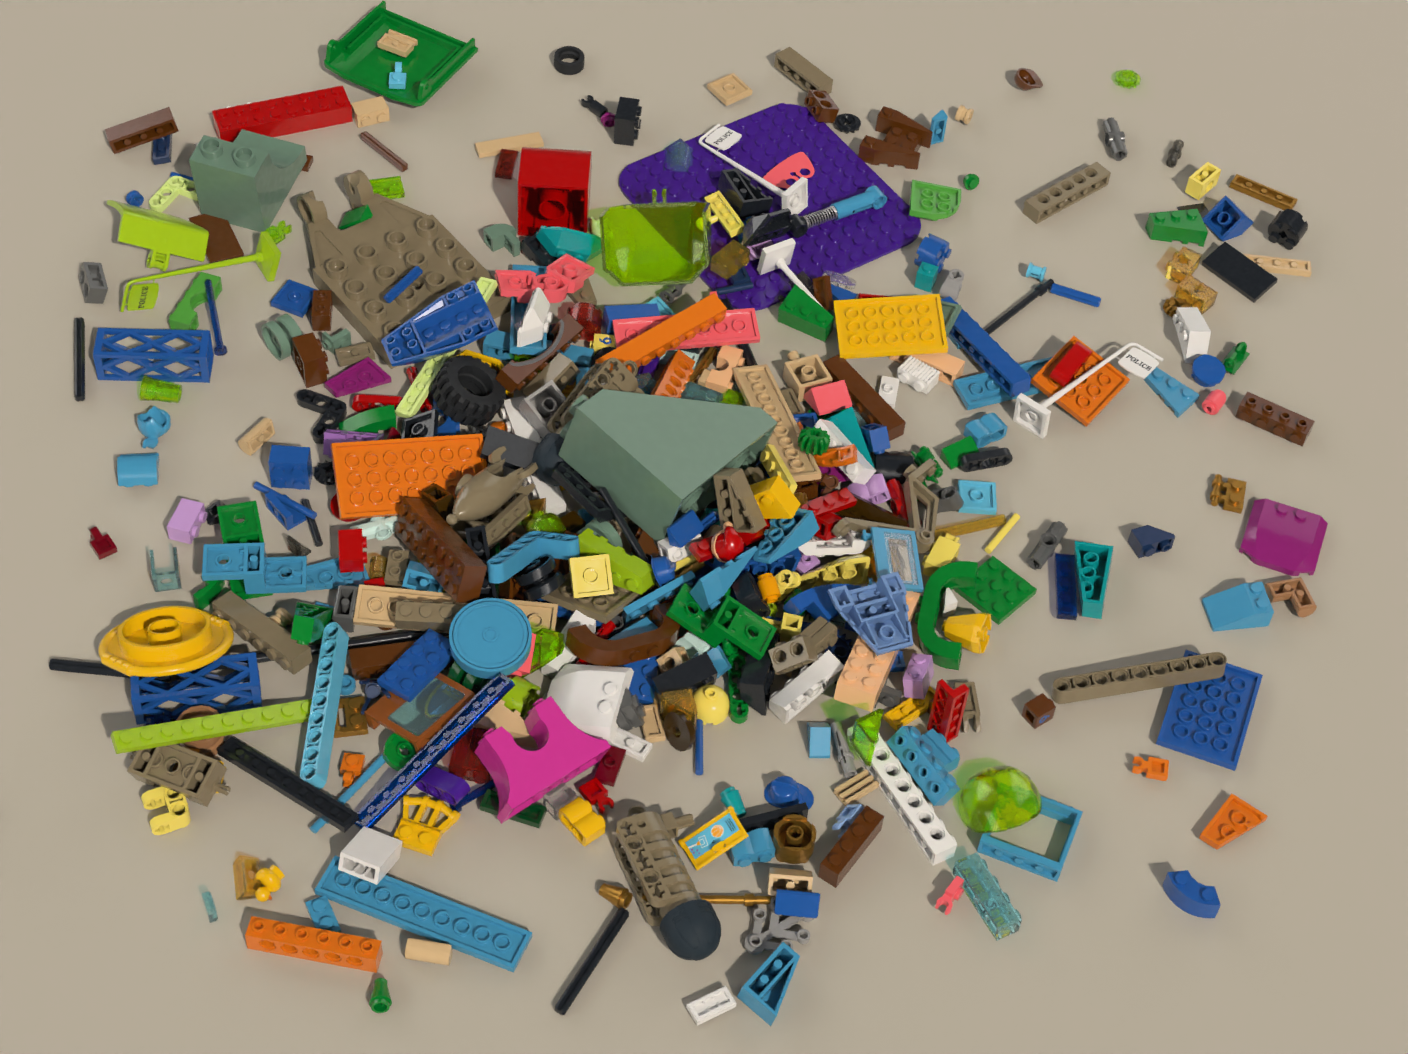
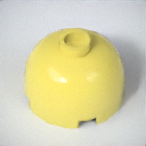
M702 685L691 696L689 703L690 715L695 721L701 719L703 725H706V723L718 725L729 714L730 702L728 695L717 685Z

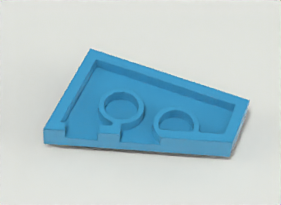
M1157 367L1144 379L1149 387L1165 400V405L1174 410V415L1177 418L1199 398L1198 393Z

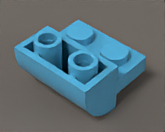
M159 453L120 455L117 458L118 486L157 485L159 479Z

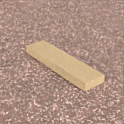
M539 132L475 143V149L479 158L521 151L522 147H544V142Z
M1244 254L1269 273L1310 277L1312 273L1311 261Z

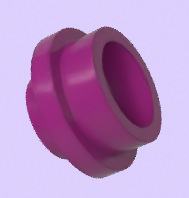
M611 112L605 113L600 118L601 123L605 127L614 126L616 114Z

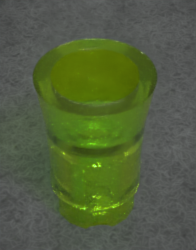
M144 375L140 388L141 401L179 403L181 400L182 385Z

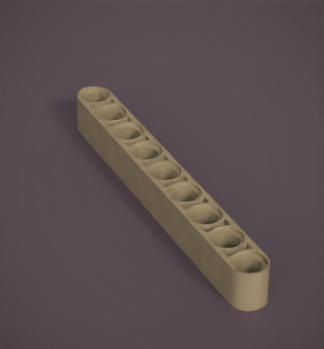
M1212 652L1060 677L1053 682L1052 699L1055 703L1066 704L1217 679L1224 675L1227 658L1223 653Z

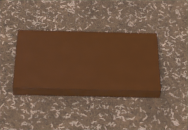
M207 214L189 218L190 222L209 232L205 255L209 264L244 256V252L228 220Z

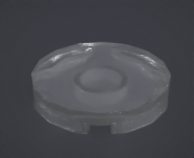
M823 272L822 276H830L832 285L838 287L845 286L846 289L851 290L855 289L857 282L854 279L837 272Z

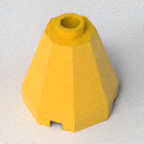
M975 613L950 616L947 620L943 621L942 631L945 637L954 642L962 643V647L978 654L984 653L990 638L987 632L991 630L992 626L991 614Z

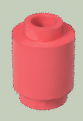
M1219 389L1211 391L1202 403L1203 410L1210 415L1217 414L1226 402V394Z

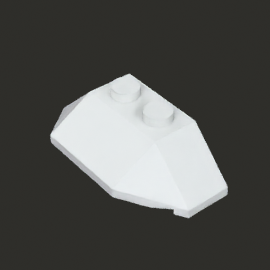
M537 287L532 292L518 329L517 347L538 342L543 339L545 333H548L553 312H550V303L541 288Z

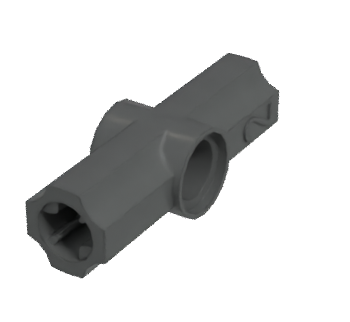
M1108 118L1103 121L1102 125L1105 132V144L1107 147H1110L1113 158L1116 161H1121L1128 154L1125 146V134L1123 131H1120L1118 123L1114 118Z
M1060 521L1053 522L1046 533L1041 535L1040 541L1027 558L1026 562L1030 568L1034 570L1041 569L1048 558L1053 556L1056 547L1068 531L1064 523Z

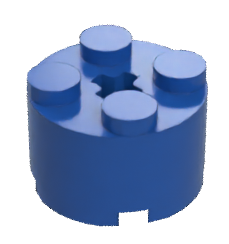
M929 233V238L925 236L916 253L919 254L918 259L915 258L914 263L919 267L922 261L938 266V273H941L944 266L943 262L945 258H949L952 249L949 248L948 241Z

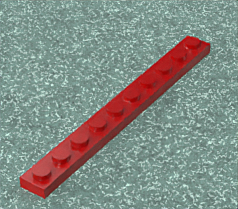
M846 487L807 501V504H804L801 509L811 510L814 516L820 517L855 506L857 499ZM764 519L767 525L756 533L737 532L742 538L744 546L765 538L764 532L770 527V519ZM713 536L690 544L689 551L699 563L715 557L711 550Z

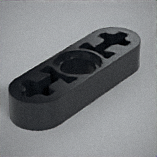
M1000 448L964 455L960 458L959 463L964 472H971L1007 465L1012 461L1013 457L1008 448Z

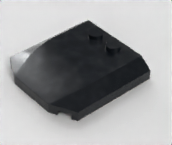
M561 462L558 468L554 470L552 477L599 523L615 520L611 513L612 509L607 506L600 492L567 462ZM619 509L624 518L628 517Z

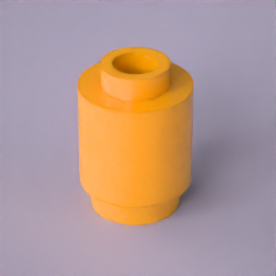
M772 573L758 576L757 585L763 599L767 604L778 601L781 593L776 577H773Z

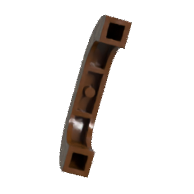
M667 602L654 606L651 622L658 627L655 630L618 640H606L593 634L587 625L584 624L568 629L565 645L574 655L588 663L599 666H621L658 656L672 649L678 639L680 624L666 615L672 602Z

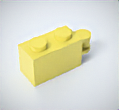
M947 533L945 537L939 535L937 541L931 545L929 555H925L921 564L924 566L922 574L930 577L942 566L955 562L961 545L959 543L960 537L953 536L950 533Z

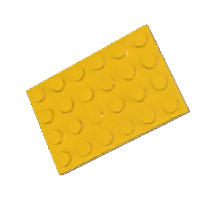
M940 294L833 301L840 358L854 359L948 353Z

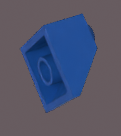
M1226 195L1202 219L1223 242L1242 235L1254 223Z

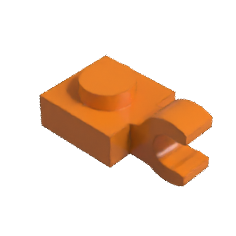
M344 752L340 767V774H343V787L349 788L353 784L354 777L362 775L365 755Z

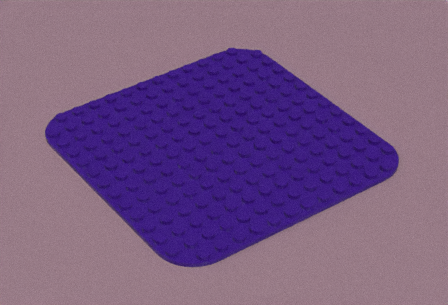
M779 103L724 125V127L742 134L738 142L724 151L706 143V138L702 140L706 145L716 151L718 150L721 154L762 178L788 157L804 152L811 161L815 172L812 177L806 178L808 179V206L798 214L799 217L827 207L829 208L831 204L864 193L869 187L874 185L887 197V202L880 209L872 207L839 220L831 219V221H826V223L808 228L806 234L800 238H795L788 231L785 236L772 239L773 245L790 238L794 239L796 242L791 262L787 266L807 289L813 288L814 278L829 275L831 280L911 244L920 234V218L909 215L910 206L824 122H817L807 107ZM702 134L629 164L620 174L619 187L624 196L689 266L694 265L698 268L699 273L697 275L712 291H716L717 288L732 286V283L722 265V261L703 265L701 258L737 251L739 255L741 243L738 241L737 236L731 238L719 221L711 224L710 228L706 231L698 229L697 221L701 217L709 218L714 216L704 197L720 191L718 182L722 170L735 169L736 167L700 145L699 139L704 135ZM804 168L800 170V173L802 175H809L810 170ZM795 172L790 173L792 176H796L799 179L801 178L797 176ZM743 173L751 180L753 186L756 188L759 186L764 195L773 198L770 212L782 210V197ZM795 179L786 180V183L791 186L796 182ZM739 255L753 282V288L718 295V298L720 300L728 298L735 309L754 308L757 311L779 303L778 296L783 295L786 298L795 284L780 268L760 275L757 271L760 259L748 260L744 255Z

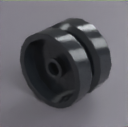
M552 555L537 558L514 575L517 584L524 586L522 592L527 601L540 599L559 588L565 582L561 571L554 570L557 564Z

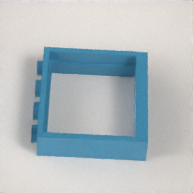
M1003 782L980 839L977 852L1057 882L1083 811ZM1004 801L1071 825L1058 862L990 837Z

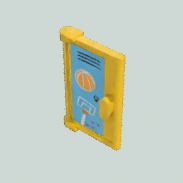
M731 805L727 807L728 809L683 839L678 840L679 845L685 850L697 871L749 837Z

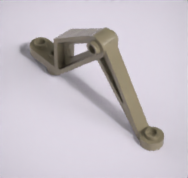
M930 458L918 468L911 464L903 473V476L907 478L903 485L909 527L845 517L834 526L831 533L838 538L840 536L844 537L850 530L862 533V530H866V533H871V527L915 531L918 552H928L935 539L939 498L922 483L927 476L931 477L936 472L937 463ZM917 499L927 507L925 528H921ZM888 539L891 543L906 547L905 541Z

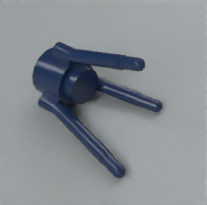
M366 678L359 681V684H366L365 694L367 695L361 710L362 715L365 714L364 712L367 710L371 698L378 697L381 692L387 698H391L389 692L378 685L377 680Z

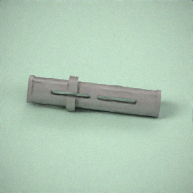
M840 721L831 723L830 727L838 752L837 759L842 765L844 776L850 779L857 775L853 762L854 755L850 752L843 724Z

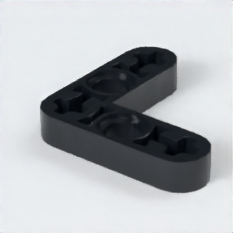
M302 389L297 392V404L300 407L323 414L312 433L315 443L324 444L323 429L324 432L327 429L337 430L339 423L347 415L346 404L341 400L308 389ZM319 402L327 403L324 406L317 405ZM328 420L334 421L333 424H326L325 422Z

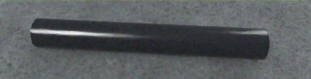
M302 500V505L312 510L309 500ZM306 516L315 546L320 547L323 545L316 520Z

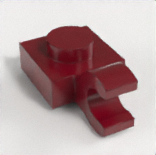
M97 527L89 529L92 534L90 535L92 539L90 546L99 560L118 552L116 545L108 534L102 536Z

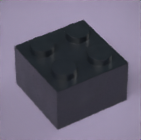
M619 98L614 124V144L634 146V141L638 140L639 130L637 129L641 128L639 116L642 113V106H639L640 99Z

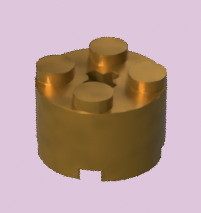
M791 814L786 815L775 824L772 841L775 847V856L779 862L800 864L809 861L813 854L816 840V828L813 823L808 822L804 816Z

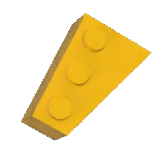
M779 475L750 485L764 519H792L801 505Z

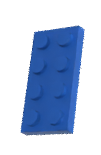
M429 628L377 679L378 685L411 702L454 659L451 654L449 639Z

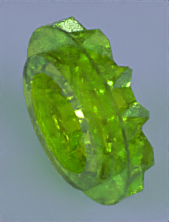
M1120 70L1116 73L1115 81L1118 82L1119 86L1122 85L1123 88L1128 87L1130 89L1131 87L1136 88L1140 84L1141 78L1139 74L1132 70Z

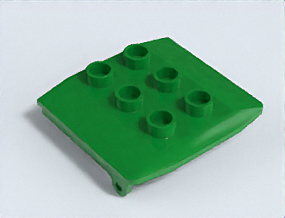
M382 1L342 39H331L329 41L324 65L343 79L387 98L413 106H422L478 52V48L475 47L474 38H471L467 43L386 10V2ZM389 29L418 40V45L414 46V49L406 58L378 48L377 42L385 33H388ZM395 62H402V73H406L407 76L406 89H389L390 72H395Z

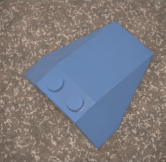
M898 571L882 575L876 584L848 590L847 586L843 585L828 589L827 592L835 609L877 656L913 646L911 622L908 619L909 608L905 597L907 593Z

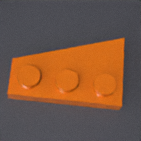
M1231 794L1202 831L1199 839L1218 850L1266 821L1268 816L1234 794Z

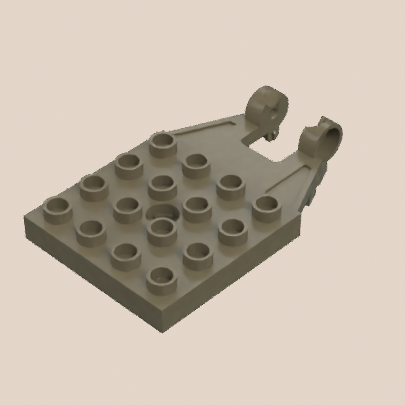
M357 170L344 176V187L350 198L351 209L368 205L373 214L372 218L348 229L338 230L328 219L323 201H316L313 190L298 196L297 206L303 220L307 224L311 253L315 265L313 269L314 285L319 290H332L333 306L366 342H371L373 350L390 369H393L397 366L391 365L381 342L384 337L442 295L473 280L477 283L480 277L496 279L433 214L427 215L378 193L374 194L368 177L363 171ZM415 266H419L423 273L391 303H387L383 298L384 295ZM412 286L419 287L420 289H419V290H416V289H415L414 287H412ZM497 286L486 303L493 319L511 311V297L500 296Z

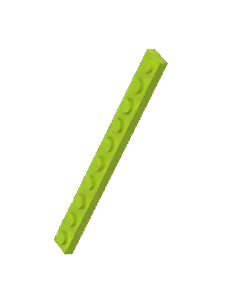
M312 699L112 731L110 736L116 754L303 723L309 721Z

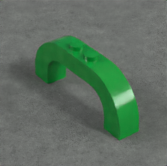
M959 561L942 566L930 576L923 596L919 597L918 606L921 608L920 612H916L915 623H918L919 646L923 654L932 655L933 663L940 667L959 670L962 657V643L943 640L935 633L941 599L948 587L951 590L955 588L975 589L978 577V562Z

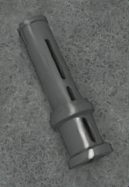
M691 265L675 282H670L666 290L660 292V298L666 304H672L674 298L680 296L682 289L699 273L698 268Z

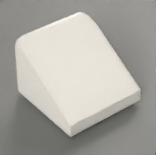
M949 587L946 588L942 617L955 614L958 601Z

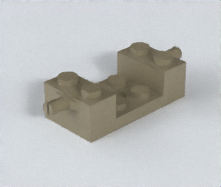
M173 744L138 750L137 752L132 751V754H130V759L133 761L127 772L136 780L154 787L157 784L183 794L190 801L208 807L216 792L227 796L229 794L227 791L230 792L231 790L229 786L221 784L227 769L218 760L179 745ZM174 763H178V768L175 771L170 772V766Z

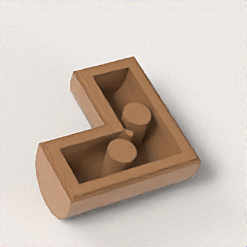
M1301 577L1270 582L1265 585L1270 603L1290 600L1299 617H1307L1314 613L1317 608Z

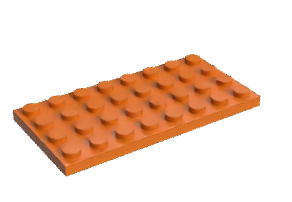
M483 434L332 443L330 446L340 520L399 515V507L404 497L422 498L420 492L435 484L450 492L455 500V490L460 479L466 474L475 476L487 467L486 459L480 458L484 442Z

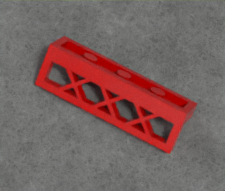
M943 679L937 682L927 730L934 729L938 734H943L947 743L956 738L959 733L969 693V688L965 684L953 690Z

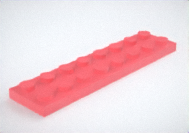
M755 309L727 310L725 319L722 322L711 325L705 332L701 331L691 340H685L677 348L669 350L759 343L760 334ZM674 315L612 320L616 348Z

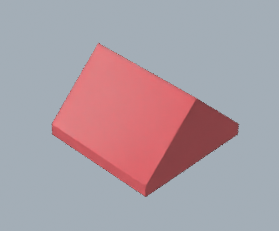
M845 380L811 388L803 397L819 416L852 407Z

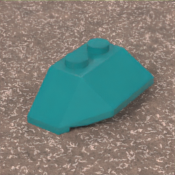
M541 225L536 233V238L548 253L558 259L567 253L586 263L601 254L608 244V241L603 240L597 235L564 227Z

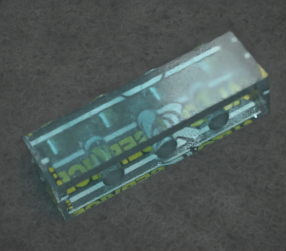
M977 852L955 861L952 871L953 875L964 879L962 889H964V892L996 941L1019 931L1022 921L1021 915L1010 903L1007 893L1003 892L1000 888L997 878L994 875L992 876L988 870L986 861L981 859Z

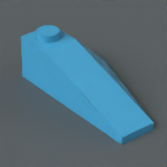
M798 508L792 519H770V527L765 530V538L759 543L753 559L757 562L770 564L807 543L820 529L813 511Z
M756 546L734 559L735 562L731 559L724 566H719L699 579L689 593L703 612L709 608L713 610L721 604V598L758 548Z

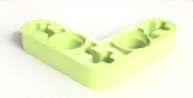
M172 176L150 198V210L163 212L179 194L198 201L196 189L194 191H187L190 188L195 189L194 181L181 176ZM164 193H171L168 196L163 195Z

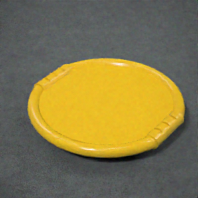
M187 606L157 607L139 612L110 630L102 638L98 654L103 665L129 677L171 676L199 669L219 659L231 647L234 640V632L227 620L203 610Z

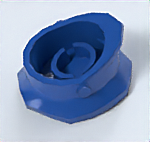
M1203 354L1193 361L1191 377L1200 386L1213 387L1216 384H1220L1223 380L1226 370L1218 358Z

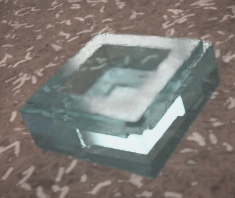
M211 892L202 893L209 922H215L218 916Z

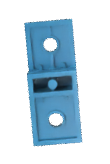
M264 542L204 544L202 580L244 579L246 594L306 592L307 556L266 557ZM221 560H228L226 564L219 563ZM283 573H291L288 577L282 576Z

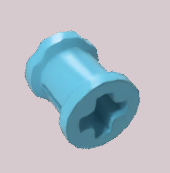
M1030 262L1026 277L1030 276L1042 282L1047 267H1038Z

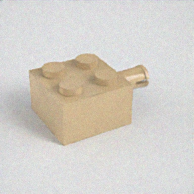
M796 350L788 353L787 358L790 361L784 363L783 379L788 388L793 389L799 402L805 401L803 398L804 394L811 388L832 383L833 378L818 354L800 358Z

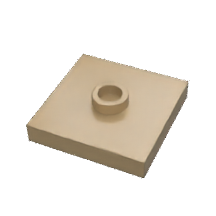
M734 73L707 84V89L726 106L752 95L753 91Z

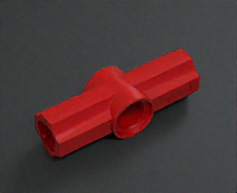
M891 479L886 484L891 495L890 505L892 512L908 520L903 487L899 480Z

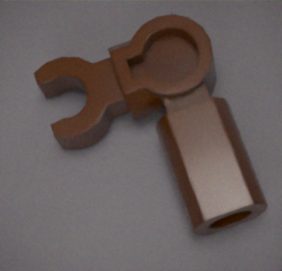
M826 473L821 474V479L814 480L819 482V485L824 486L818 497L832 493V490L839 484V480L835 475H828Z

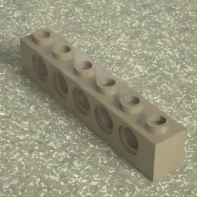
M1098 162L1088 165L1086 168L1075 172L1068 178H1064L1057 184H1053L1044 191H1040L1033 197L1027 198L1024 202L1023 214L1035 224H1038L1107 186L1111 172Z

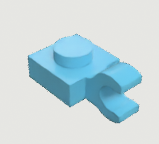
M395 62V72H390L389 89H406L407 76L406 73H402V62Z

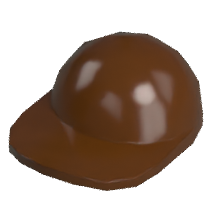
M1026 68L1017 70L1014 81L1020 89L1026 91L1043 86L1042 81L1033 70Z

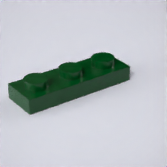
M487 789L480 804L481 811L494 815L498 814V792ZM533 803L511 817L510 820L540 828L546 815L547 807Z

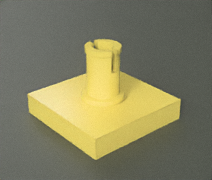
M609 554L569 558L573 598L614 594Z

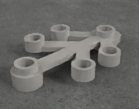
M773 898L770 904L772 912L769 930L761 934L762 923L766 920V911L762 908L755 909L753 913V933L745 938L744 946L750 954L758 955L764 950L775 951L781 943L770 942L769 940L780 938L786 939L782 942L793 950V944L789 940L798 941L800 944H807L810 940V932L806 929H800L798 932L788 931L787 929L799 921L810 922L814 918L790 916L779 923L780 915L774 913L775 906L773 904H775V898ZM762 914L763 917L759 918L756 915ZM800 935H806L807 938H801Z

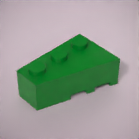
M1198 209L1149 213L1145 227L1150 240L1165 242L1177 240L1187 245L1188 242L1198 243V246L1204 247L1208 234Z
M796 284L778 308V322L823 342L827 340L833 331L834 316Z

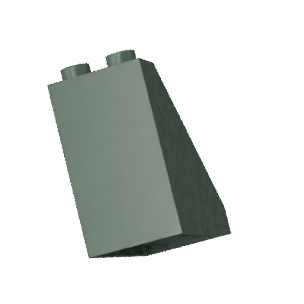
M602 389L590 399L583 394L572 404L569 412L574 417L560 432L564 442L558 455L598 491L606 487L616 506L651 538L658 542L668 537L667 528L690 509L698 515L716 500L714 474L724 468H742L744 471L748 467H755L778 422L759 407Z

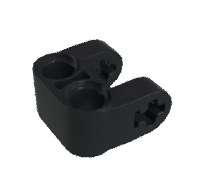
M746 571L738 576L732 584L739 603L761 618H767L771 614V610L761 595L757 585L758 581L749 571Z

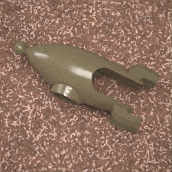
M505 446L494 450L488 457L492 465L486 467L475 476L466 474L458 482L455 490L456 499L453 505V514H449L446 517L447 523L454 525L458 520L473 521L483 519L504 505L514 494L517 497L520 494L529 495L535 488V485L531 483L523 487L522 484L526 477H529L538 469L536 462L525 469L521 467L503 477L505 459L501 460V455L507 449Z

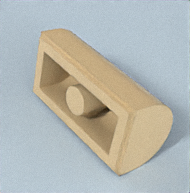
M263 418L238 441V445L244 453L251 456L275 434L272 420Z
M408 938L405 959L450 965L453 955L452 945Z

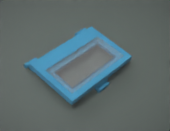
M871 527V533H866V530H862L861 540H872L877 581L882 575L898 571L906 591L923 592L924 588L915 531ZM869 578L868 585L876 584V582H873V578Z

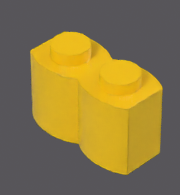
M578 797L559 809L558 818L583 846H587L605 833L606 822L600 814L597 815L592 811V806L587 800L584 801L581 797Z

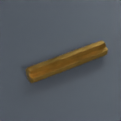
M708 348L689 377L688 385L696 386L695 383L698 375H701L704 369H707L716 357V348Z

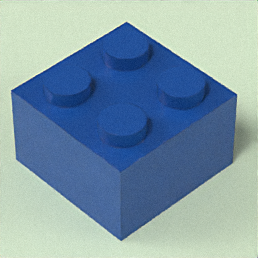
M272 445L268 461L271 487L310 490L313 475L310 447Z

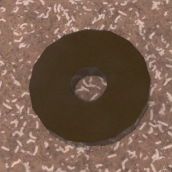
M676 710L665 716L664 732L669 743L681 752L693 747L692 744L695 743L696 736L691 720L686 719L685 716L687 715L684 712Z

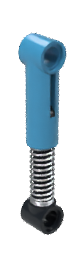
M871 186L864 193L833 203L829 208L827 207L800 217L798 214H792L794 225L789 231L795 238H800L806 234L808 228L831 221L832 218L839 220L872 207L880 209L887 202V197L877 186Z

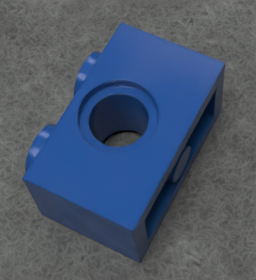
M876 423L860 426L869 452L881 454L885 452V449L891 448L887 426Z

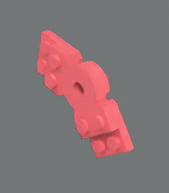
M566 253L548 265L545 274L536 276V273L528 270H495V279L500 296L516 297L517 303H529L532 292L537 287L542 289L549 303H559L565 300L567 293H575L582 288L584 280L594 274L595 268Z

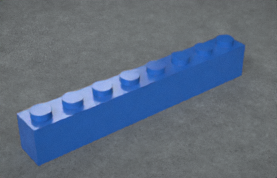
M950 296L941 299V301L958 304ZM962 309L949 335L1011 398L1029 391L1031 382L1029 373L1012 359Z

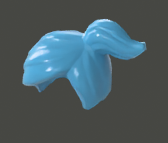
M153 406L147 413L137 416L138 428L147 437L143 441L142 447L154 449L158 444V438L170 429L171 419L168 412Z

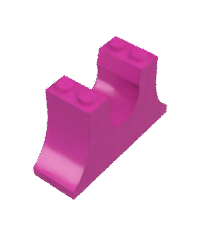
M551 696L545 700L543 698L537 700L533 704L534 707L527 712L528 716L524 721L529 735L537 743L538 750L528 751L516 744L513 736L502 726L496 730L494 728L489 729L483 734L484 738L478 742L479 746L475 753L495 783L499 797L497 818L501 824L598 763L611 748L607 740L594 738L578 729L565 716Z

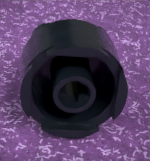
M1285 209L1284 211H1279L1268 226V239L1272 243H1279L1286 249L1291 250L1306 233L1308 223L1307 221L1304 222L1303 216L1295 210Z

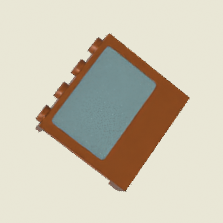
M439 673L411 702L389 691L391 698H387L384 695L364 713L369 727L376 729L380 724L414 744L417 756L421 757L472 712L476 703V697L473 691Z

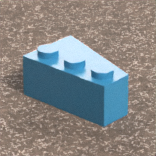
M784 942L742 986L737 995L738 999L770 1026L778 1014L800 958Z

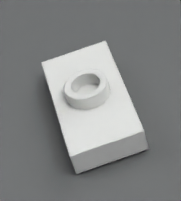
M882 376L879 395L894 409L900 379Z
M725 985L688 1003L686 1008L698 1026L735 1008L737 1003Z

